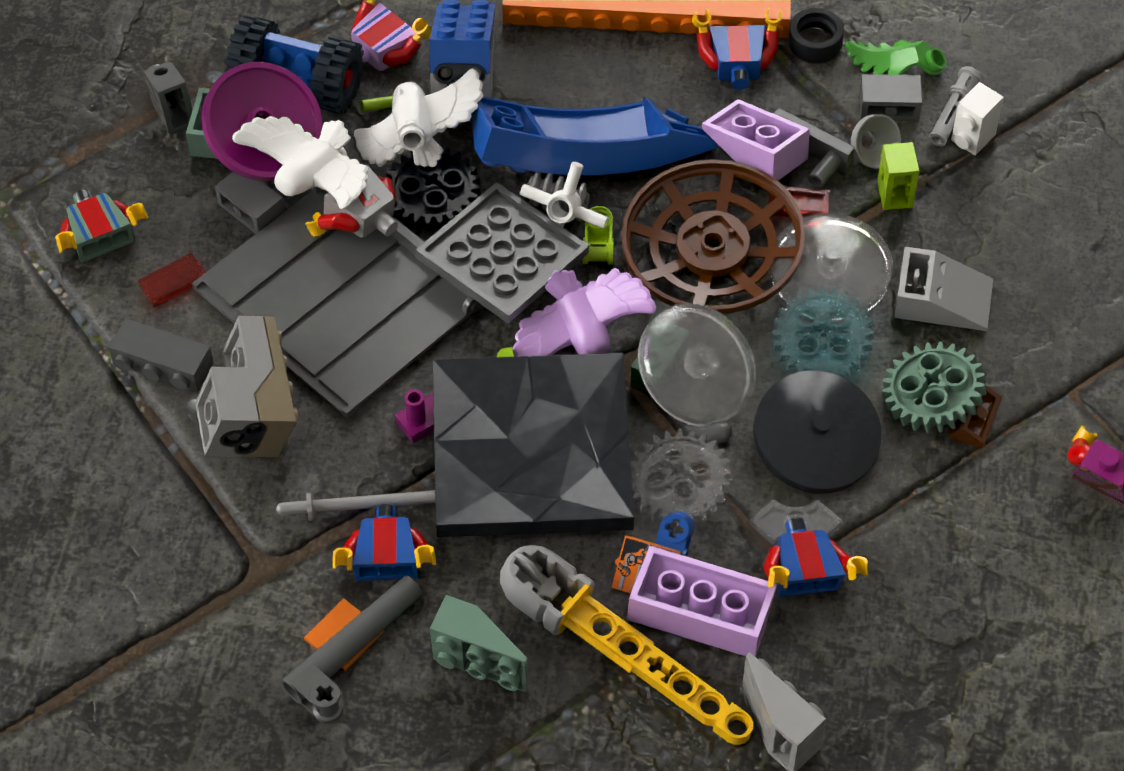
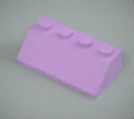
M649 546L629 597L627 620L743 656L750 652L756 657L765 632L777 584L774 583L773 588H769L768 581Z

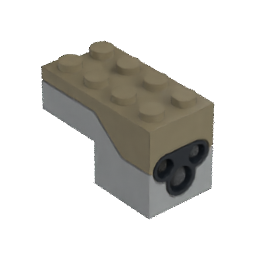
M238 315L222 351L225 367L210 368L195 402L204 456L279 457L284 445L288 444L289 435L293 427H296L298 424V410L293 408V386L291 381L287 379V357L282 354L281 330L277 329L275 317L264 316L263 318V316Z

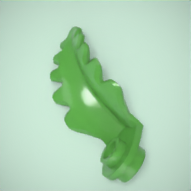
M900 40L893 47L886 43H880L878 48L871 43H867L865 46L862 42H857V44L855 41L845 42L848 56L850 58L854 57V65L859 66L863 64L861 68L863 73H867L873 68V74L883 75L885 72H888V75H902L911 66L918 65L929 75L937 76L946 67L944 53L939 48H932L923 40L915 43Z

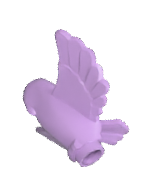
M616 268L612 269L607 275H599L596 281H590L584 287L576 279L573 270L554 271L552 277L548 279L545 289L557 300L552 305H547L543 311H534L531 317L520 320V330L515 334L517 342L512 348L515 357L550 356L570 345L574 346L578 354L609 353L610 336L606 326L624 315L633 313L653 314L656 311L655 302L651 299L650 291L643 286L641 279L632 278L627 272L620 273Z

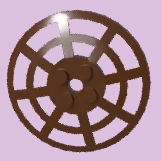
M713 159L693 161L677 165L660 173L637 192L629 204L623 219V254L633 276L641 279L643 286L661 302L696 314H730L747 310L766 302L791 281L800 266L804 254V220L799 206L790 192L767 173L747 164L734 161ZM722 175L719 191H703L682 197L674 184L679 180L693 176ZM734 177L759 185L770 192L775 199L761 209L749 199L731 193ZM663 189L672 204L660 213L653 227L635 222L643 206L657 192ZM717 201L715 211H704L694 214L689 207L700 202ZM729 203L745 209L753 216L742 222L734 215L727 213ZM783 207L789 214L794 226L796 244L792 247H777L776 231L770 220ZM677 212L685 221L680 227L678 234L662 231L667 221ZM762 225L767 236L768 247L750 246L749 232ZM632 233L650 239V255L656 267L655 269L640 273L632 255ZM709 240L719 241L721 245L711 248L705 243ZM659 242L676 246L679 259L664 264L659 253ZM747 258L765 259L759 270L750 278L740 269ZM793 258L785 276L776 285L766 292L756 285L768 273L774 259ZM687 268L693 273L700 275L698 285L695 287L687 284L673 274ZM730 275L737 283V285L727 288L710 289L712 277ZM665 278L676 288L694 294L693 303L671 297L651 285L650 282ZM742 291H746L753 297L752 299L735 304L705 305L707 297L729 296Z

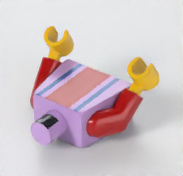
M363 0L351 29V38L353 42L360 43L363 46L364 55L362 59H364V63L367 61L379 71H383L391 66L409 63L415 53L419 51L422 45L421 40L430 39L432 27L427 25V21L423 18H418L414 21L411 28L383 4L379 3L376 5V0Z

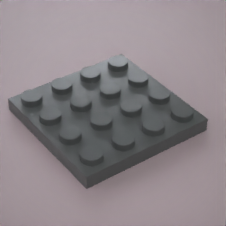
M496 182L415 250V258L509 324L546 291L545 286L554 271H569L589 253V245Z

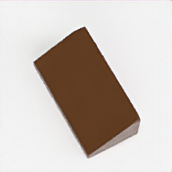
M985 385L986 395L982 396V406L975 405L976 415L966 413V423L958 419L954 421L955 429L949 426L947 436L979 448L984 447L1002 396Z

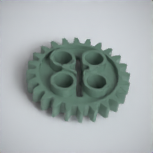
M941 341L936 348H932L930 343L927 342L925 350L922 351L917 346H914V354L910 355L905 351L902 352L904 360L894 359V369H886L888 378L882 381L884 386L882 393L887 410L892 412L894 420L900 418L902 426H906L911 422L913 431L918 430L921 425L925 427L926 433L930 432L932 426H937L938 431L942 432L943 425L945 424L955 429L954 421L958 419L966 423L965 414L976 415L975 405H983L982 396L986 395L985 373H983L982 364L977 363L974 354L968 356L966 348L956 352L954 343L948 349H944Z

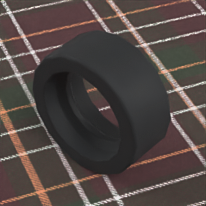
M808 8L802 10L790 22L788 45L792 53L801 60L810 63L830 61L838 55L842 48L844 25L835 13L827 9ZM808 28H821L828 31L833 38L822 43H812L802 38L799 33Z

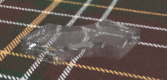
M772 500L750 519V526L772 545L777 543L780 535L787 534L785 523L792 518H803L807 531L822 529L827 533L828 537L842 526V519L819 500L804 507H789L776 500Z

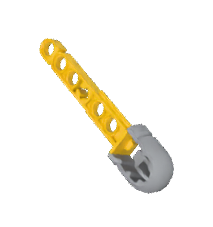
M528 545L520 547L509 555L500 571V584L506 598L515 607L534 621H543L544 628L555 636L561 634L566 627L628 673L633 672L702 724L712 726V731L725 741L733 745H741L749 740L753 731L751 716L733 702L729 705L722 694L654 646L655 642L591 597L595 586L592 579L585 574H577L574 566L553 551L542 546ZM557 584L566 588L567 592L571 595H574L573 598L569 596L561 605L563 610L561 612L549 602L561 591ZM598 622H605L611 626L612 631L608 635L601 636L594 632L593 626ZM631 641L637 645L638 651L633 655H626L621 652L619 646L623 642ZM657 663H660L662 665L661 671L656 670L654 673L649 671L650 664L655 666ZM670 672H673V674H672L671 677L669 678L668 683H667V684L664 683V682H665V677H666V676L669 677V676H670ZM680 680L686 681L691 685L692 691L689 694L681 695L674 690V683ZM712 700L718 704L719 712L713 715L706 714L702 711L700 705L704 701ZM739 720L746 725L747 731L744 734L735 735L729 730L728 724L731 721Z

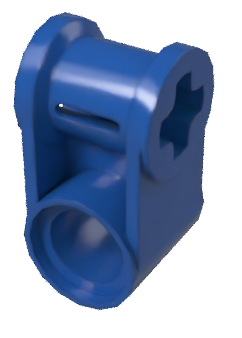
M676 511L667 515L660 524L655 544L681 551L680 555L688 557V548L694 530V522L691 516L683 511ZM680 520L679 525L684 528V531L676 535L674 534L675 528L671 527L670 523Z

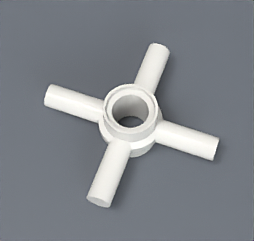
M578 162L571 163L562 190L549 194L527 184H524L521 188V196L546 205L547 214L550 219L563 228L566 222H570L575 218L601 228H605L608 222L607 216L581 206V198L575 192L583 169V165ZM559 200L565 201L568 204L569 212L560 208Z

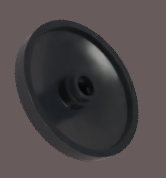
M802 371L782 378L765 393L754 417L753 436L760 458L779 480L804 492L825 494L851 487L866 475L879 453L881 424L872 402L855 384L829 372Z

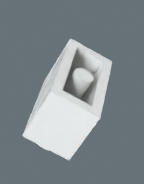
M979 82L958 103L951 141L956 143L961 149L976 155L996 135L1004 97Z

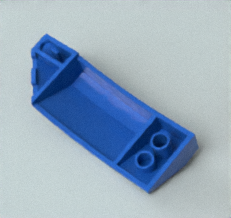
M483 96L477 102L478 108L471 113L474 149L481 161L492 167H498L499 164L509 166L511 169L521 173H526L527 170L541 173L568 175L572 162H578L583 165L581 175L628 173L657 168L720 147L702 127L688 124V117L671 109H666V112L660 111L654 104V101L644 97L643 102L614 107L557 109L522 105Z

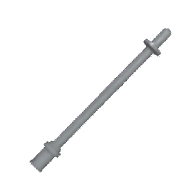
M435 490L313 500L312 493H306V501L282 502L277 505L276 511L279 515L307 513L308 521H313L314 513L377 508L382 504L405 506L435 503Z

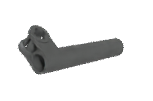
M407 575L400 579L281 680V684L287 694L294 701L300 703L318 721L332 723L338 720L343 712L340 689L330 678L423 595L419 585Z

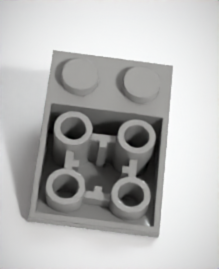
M905 247L894 318L987 331L993 278L937 251Z
M749 652L745 658L742 686L766 750L788 771H798L821 749L826 718L817 705L806 702L799 695L793 684L787 680L782 681L773 673L771 666L765 660L757 659Z

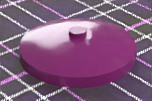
M249 62L229 69L212 85L202 107V128L211 151L228 169L249 179L274 181L277 172L283 165L257 148L235 143L233 141V134L240 130L243 124L252 122L256 117L266 119L272 116L277 119L288 117L293 124H300L304 132H309L312 137L319 139L322 131V116L314 94L297 75L275 64Z

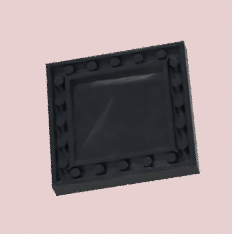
M623 353L433 360L437 537L634 530Z

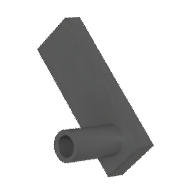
M780 108L776 110L775 115L810 129L808 154L821 160L808 176L809 182L814 187L822 188L837 169L844 173L848 172L853 164V146Z

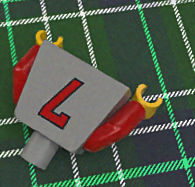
M366 164L365 166L368 167L366 172L368 178L365 181L366 187L359 197L351 202L346 209H340L336 199L329 192L324 195V215L316 212L313 215L314 221H307L305 223L311 236H320L328 229L354 233L359 237H366L375 229H378L385 236L393 234L398 227V222L392 218L396 200L392 180L387 177H378Z

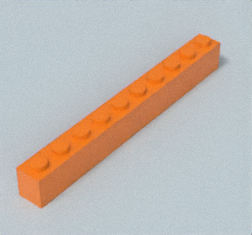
M503 0L502 3L503 24L685 34L699 33V28L695 27L692 22V17L696 11L700 22H706L705 11H710L711 21L707 25L708 31H710V26L765 25V30H768V24L765 21L766 10L769 8L768 17L774 21L779 18V9H781L782 21L777 25L779 38H789L791 0Z

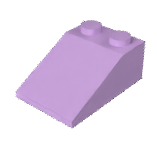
M739 99L702 123V129L732 159L738 163L747 164L759 169L777 181L808 160L809 128Z

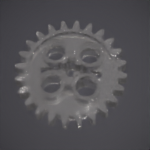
M679 428L676 436L672 437L670 432L666 430L665 439L661 440L658 436L653 435V445L643 442L644 453L634 452L635 461L631 462L633 502L635 506L640 505L643 515L650 512L652 521H656L660 516H663L664 519L667 515L676 511H683L689 514L693 522L696 515L706 520L705 511L707 509L716 513V502H726L724 493L731 491L730 481H732L730 460L726 459L724 448L718 450L716 440L708 443L707 434L704 433L697 439L695 430L692 429L688 436H683L682 429ZM672 457H679L676 460H669ZM699 470H707L704 473H696ZM656 481H662V483L658 485L652 484ZM683 494L690 495L687 498H680V496ZM680 520L676 521L678 527H680Z

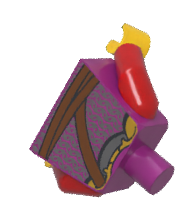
M1081 425L1072 439L1073 444L1067 453L1068 461L1077 466L1071 478L1124 506V453L1097 440V433L1092 434L1085 429V426Z

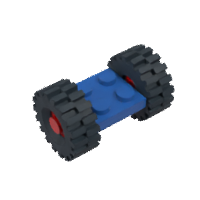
M244 15L239 19V25H235L234 34L230 36V46H227L226 52L228 56L225 58V65L227 67L224 72L249 62L275 64L291 71L302 79L314 94L321 110L341 115L348 112V108L352 106V100L357 95L356 90L359 89V80L363 73L361 68L364 65V59H362L364 50H362L363 46L360 43L329 36L324 41V46L279 35L280 30L277 28L278 24L275 21L251 15Z

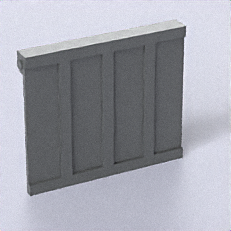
M314 187L310 193L200 276L192 285L197 293L234 324L238 315L263 316V318L264 316L275 317L277 329L281 330L282 333L281 349L282 354L287 357V369L348 419L358 411V407L471 314L477 313L484 306L416 259L415 250L424 241L393 216L392 218L398 222V227L390 236H385L378 229H375L366 237H359L354 233L336 229H328L320 236H311L305 223L307 221H314L313 215L316 212L324 215V195L328 193L319 187Z

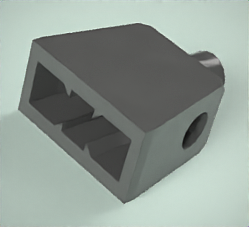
M172 62L150 66L144 72L151 101L166 130L171 134L187 128L193 109L185 80ZM168 100L175 101L177 103L176 107L170 109L169 106L171 104Z

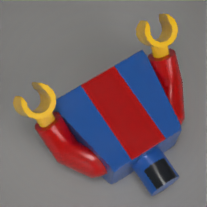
M769 8L766 10L765 21L768 24V30H765V25L710 26V31H708L707 25L711 21L710 11H705L706 22L698 20L696 11L692 17V22L695 27L699 28V33L696 34L700 58L711 70L716 71L718 79L721 81L732 80V87L734 89H746L749 86V80H757L760 77V70L766 69L777 54L779 39L777 25L782 21L781 9H779V18L774 21L768 17Z
M382 504L376 509V518L363 519L360 529L351 534L342 548H337L333 551V569H336L339 565H345L347 570L351 571L353 562L356 581L402 579L406 575L412 579H418L417 568H421V564L426 562L436 565V558L433 546L429 545L418 529L410 528L408 518L396 517L395 506Z
M792 518L785 523L787 534L779 536L777 544L770 548L763 565V571L768 578V587L773 588L774 583H777L778 597L839 590L845 573L848 574L849 580H855L856 573L868 576V561L866 558L861 556L851 557L833 540H830L827 533L822 529L807 531L803 518Z

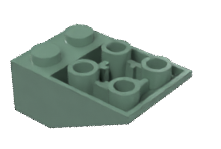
M445 595L430 627L433 660H436L438 664L445 668L453 669L455 667L467 671L469 675L476 679H489L498 682L500 686L507 690L527 692V657L477 605Z

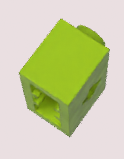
M895 142L885 144L882 147L877 183L883 210L913 208L919 176V167L913 142Z

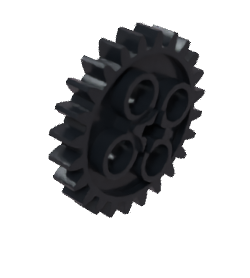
M448 147L441 154V158L437 160L435 167L415 165L413 151H411L410 158L401 155V164L393 162L392 171L386 172V177L392 180L396 195L394 218L403 217V225L405 226L410 222H414V230H417L421 225L426 226L427 232L431 230L432 225H436L438 230H440L443 224L452 220L481 195L480 175H477L476 166L470 167L469 158L461 160V152L451 156L450 148Z

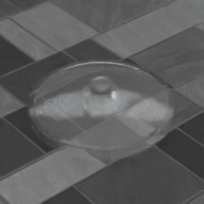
M823 213L804 217L805 245L800 266L791 281L778 294L786 303L799 312L820 319H847L869 311L884 297L891 281L893 262L891 252L885 240L868 224L847 215ZM793 224L785 228L777 237V247L795 246L796 238ZM793 258L774 259L773 265L770 268L773 285H776L785 276Z
M678 304L669 307L656 316L647 325L641 336L638 348V364L642 380L655 402L675 419L690 425L707 427L728 421L748 404L756 382V367L753 353L739 328L722 313L700 304Z

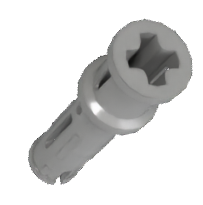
M965 66L959 70L956 84L952 85L948 91L949 100L928 137L929 141L934 145L945 146L954 128L958 103L979 82L983 83V75L977 69ZM951 113L952 116H951V118H950L948 124H945L946 119L948 118L949 114Z

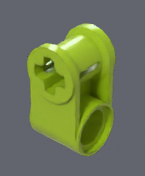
M595 206L589 210L607 216L608 222L605 228H601L585 221V237H583V242L589 245V253L583 258V264L593 261L607 262L608 265H613V216L608 208Z

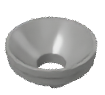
M873 114L862 118L856 124L851 136V146L854 147L853 155L855 159L862 165L873 169H879L883 145L895 142L901 143L898 125L892 118L882 114ZM869 131L872 134L873 140L868 148H864L862 136L865 132Z

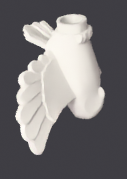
M468 70L455 83L429 95H425L422 88L415 82H405L398 85L394 90L392 113L386 119L370 128H360L354 131L356 147L361 153L362 159L369 160L370 164L376 163L378 167H381L387 161H393L397 154H402L407 149L413 151L415 165L435 167L437 160L441 158L443 148L433 139V136L438 132H444L446 128H456L459 123L469 121L472 117L471 113L478 108L477 102L483 97L481 92L483 83L479 80L477 70Z
M272 116L266 119L256 117L252 122L243 124L241 129L233 134V141L235 143L257 148L283 165L277 172L274 183L276 188L286 196H294L314 187H319L332 194L339 208L344 210L359 197L366 187L365 181L368 178L366 174L368 167L360 164L356 159L350 160L343 146L350 141L351 137L348 135V130L344 127V123L340 120L324 122L319 139L312 137L309 132H304L300 124H293L288 117L277 119Z

